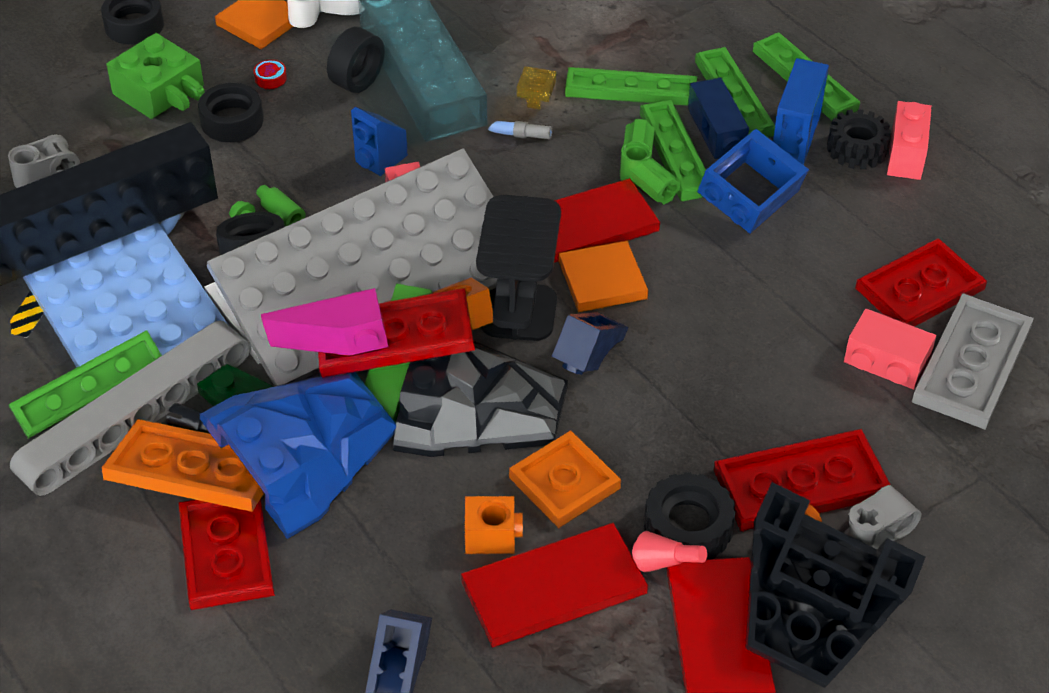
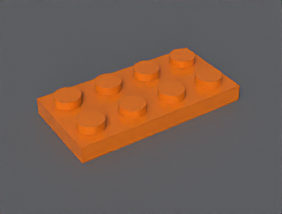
M137 419L102 466L103 479L106 481L253 512L264 494L261 487L229 444L220 448L211 434Z

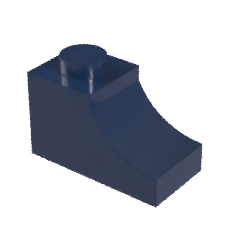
M598 312L570 314L566 318L552 357L562 361V367L575 374L582 375L587 371L598 370L611 348L624 340L628 327Z
M392 609L379 615L365 693H413L420 667L425 660L432 617Z

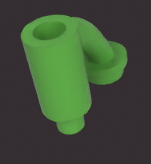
M262 185L257 189L256 195L261 199V206L266 211L279 215L283 219L285 227L305 218V211L278 188H269L266 185ZM238 201L231 207L229 215L232 218L237 215L255 212V207L249 202Z

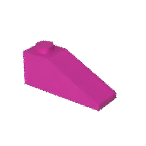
M375 288L261 314L270 347L349 356L389 347Z

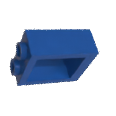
M796 58L777 109L773 142L804 165L821 117L829 65Z
M755 129L706 169L697 192L709 203H712L730 217L734 223L740 225L748 233H752L800 190L809 169L759 130ZM743 163L748 164L779 188L760 206L756 205L725 180Z

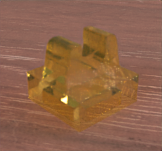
M524 66L517 85V97L527 99V108L541 109V101L549 102L556 83V71Z

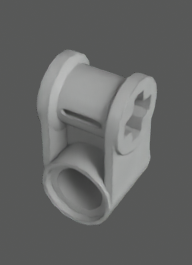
M57 134L49 135L44 139L26 145L16 146L8 154L12 178L16 188L79 165L80 160L75 153L68 150L69 145L66 139Z
M887 485L873 496L854 505L850 509L848 515L850 527L844 534L878 549L887 538L895 541L907 536L919 523L922 513L892 485Z

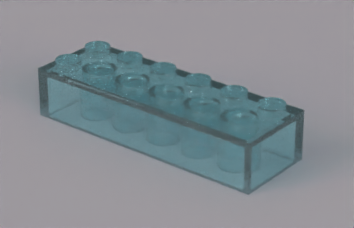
M358 0L360 26L379 36L384 42L385 56L383 67L425 142L487 125V94L429 0Z

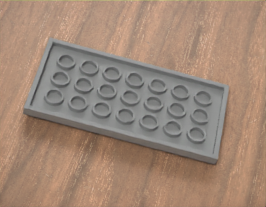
M462 148L207 261V268L273 385L279 386L299 382L320 372L318 352L270 347L261 314L373 288L376 290L379 303L389 302L392 299L396 283L430 289L434 292L472 277L488 287L489 291L497 288V278L482 275L476 267V257L486 205L493 198V195L468 154Z

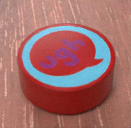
M264 60L254 67L255 83L261 88L276 89L287 80L286 67L278 60Z

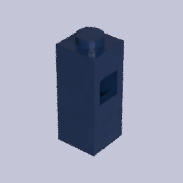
M722 78L690 83L688 110L714 159H719L749 134V127Z

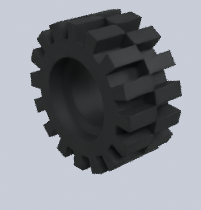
M851 109L846 111V115L841 112L837 114V118H833L829 130L827 151L831 152L830 157L833 160L839 158L838 164L843 166L847 162L849 163L848 168L854 169L855 165H859L861 170L866 169L867 164L873 168L877 166V162L881 164L884 161L891 138L890 125L888 122L884 123L882 116L874 118L875 113L869 111L868 115L863 114V109H858L857 114H854Z

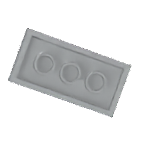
M962 293L916 387L912 403L986 430L1028 336L1034 318Z

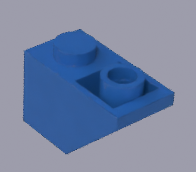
M358 107L351 110L355 161L361 167L382 176L385 173V168L395 166L408 156L405 129L378 114Z

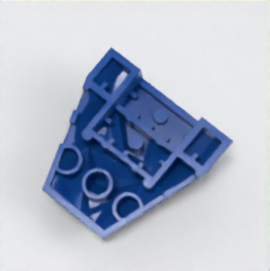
M356 372L323 378L320 376L234 395L200 414L201 422L220 448L229 444L265 493V509L287 539L322 519L329 511L330 503L342 490L344 492L352 484L355 474L364 464L368 465L395 434L396 423Z

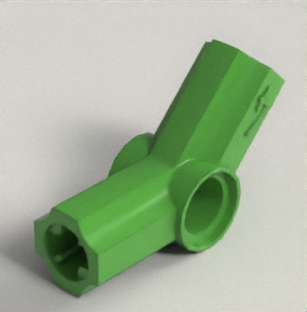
M635 119L631 124H627L625 129L624 143L621 149L620 180L630 178L636 187H640L656 202L665 205L672 201L680 190L681 181L652 158L655 127L651 126L647 120Z

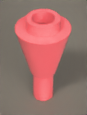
M644 531L634 543L632 555L639 570L648 573L681 564L682 562L703 563L707 559V549L705 546L683 545L675 540Z

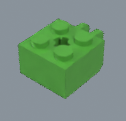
M158 33L151 35L106 63L113 95L150 119L155 118L171 106L184 111L190 106L187 96L198 101L205 93L200 60Z

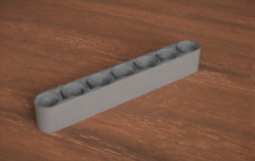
M224 321L211 323L21 447L11 458L10 469L35 495L42 496L51 493L115 450L137 419L150 422L158 421L170 413L168 410L174 403L182 405L197 395V383L225 364L235 368L240 366L250 353V343Z

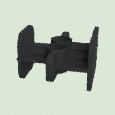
M515 195L494 196L488 201L476 257V267L482 275L497 278V288L489 291L493 308V322L481 327L485 334L496 338L530 341L543 340L552 334L557 307V294L552 288L537 284V281L546 279L553 271L561 218V208L556 201L548 198Z

